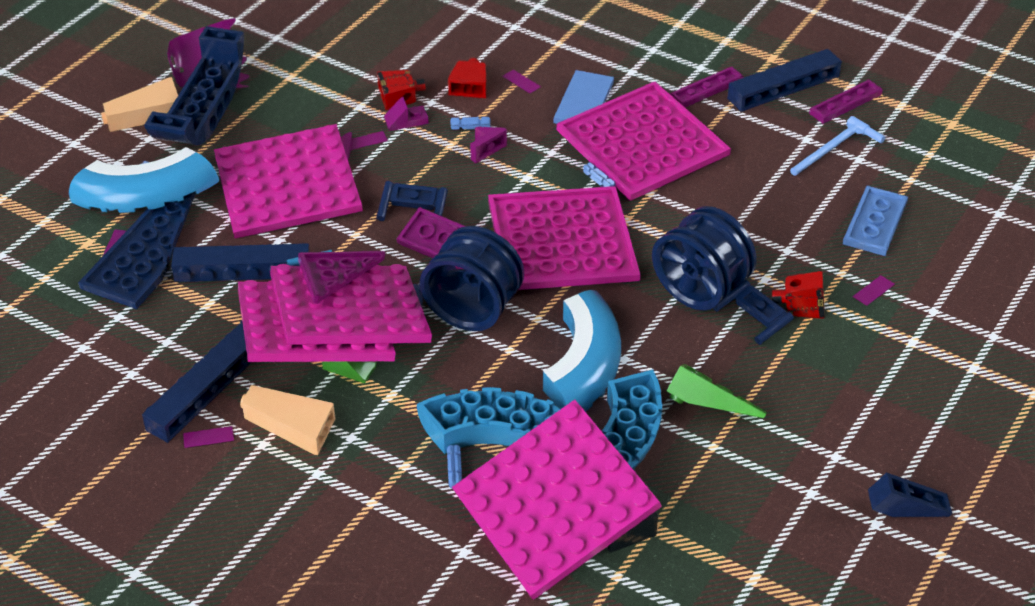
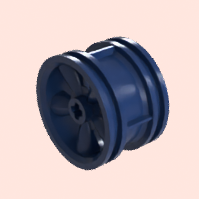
M710 206L699 207L692 211L680 222L679 227L669 230L659 238L652 250L653 266L662 285L676 300L696 310H709L718 305L732 288L739 286L752 275L757 261L754 244L744 227L727 212Z
M465 226L456 229L450 234L439 253L425 267L420 277V289L427 305L442 320L462 330L483 331L496 323L508 301L514 297L524 280V266L517 251L503 237L486 228Z

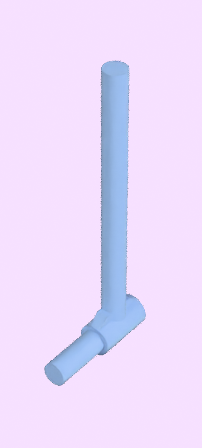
M851 116L847 121L848 128L791 168L790 172L796 176L854 133L867 135L879 143L884 142L885 136L870 128V125Z

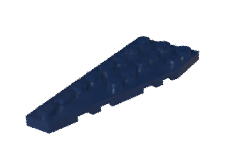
M196 192L183 196V201L165 202L163 207L147 209L78 282L79 288L138 309L164 278Z

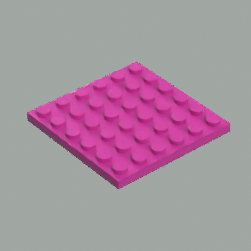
M655 81L559 122L556 130L590 163L594 164L596 168H599L615 181L616 188L630 201L730 155L731 148Z
M336 124L214 149L235 239L363 211Z
M616 186L488 195L494 232L514 247L524 266V280L518 290L640 281V271Z
M287 264L271 266L270 275L287 345L431 343L432 333L406 266L400 264L380 266L377 264L321 302L315 304L300 266H289Z
M254 280L238 282V295L248 362L395 361L393 343L287 345L272 280L268 282H256Z
M575 399L452 487L532 600L543 594L662 507L655 495Z

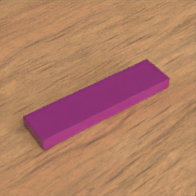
M731 66L669 94L686 108L729 89L730 82L742 79L744 76Z
M868 79L811 107L809 114L824 124L882 95L883 89Z

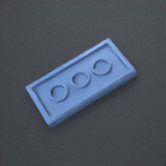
M576 70L554 116V123L557 124L605 103L613 86L614 77Z
M866 186L844 236L843 244L886 256L906 207L908 197Z

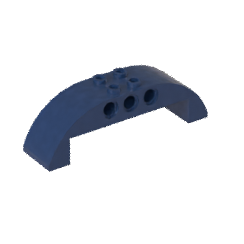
M209 26L204 28L199 36L202 58L168 113L152 111L144 124L149 135L160 140L192 145H201L209 139L228 108L236 90L243 59L244 32Z

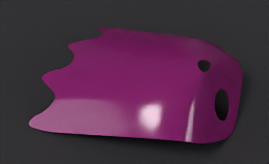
M226 19L209 25V27L230 30L236 19ZM205 27L169 41L168 60L175 81L181 88L184 87L202 58L199 36ZM171 56H172L173 59H174L175 68H174V66H173V64H172ZM244 56L242 59V64H244L247 61V58ZM179 67H182V68H183V70H184L183 73L180 72V68H179ZM240 72L236 88L249 87L239 83L250 76Z

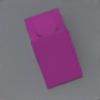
M403 97L384 115L389 131L429 124L424 106L407 108Z
M475 127V141L470 143L471 160L478 163L507 146V129L501 127Z

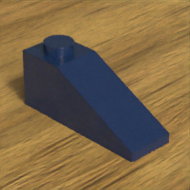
M887 472L868 489L872 510L891 517H950L952 515L946 493Z

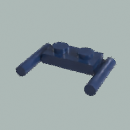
M386 181L376 219L379 221L385 220L389 202L393 206L421 207L427 210H434L435 208L434 213L442 216L448 189Z
M748 280L733 288L713 308L718 312L735 299L738 306L767 327L754 338L759 345L794 320V316L790 312H786V310L754 286H751Z

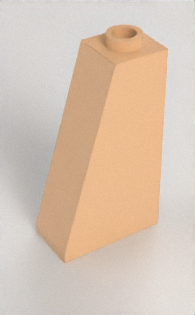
M172 77L103 103L105 111L101 112L103 124H108L109 130L112 132L144 125L152 111L168 113L178 97Z
M251 385L247 394H243L240 405L243 408L246 420L315 455L319 454L335 421L334 403L254 385Z

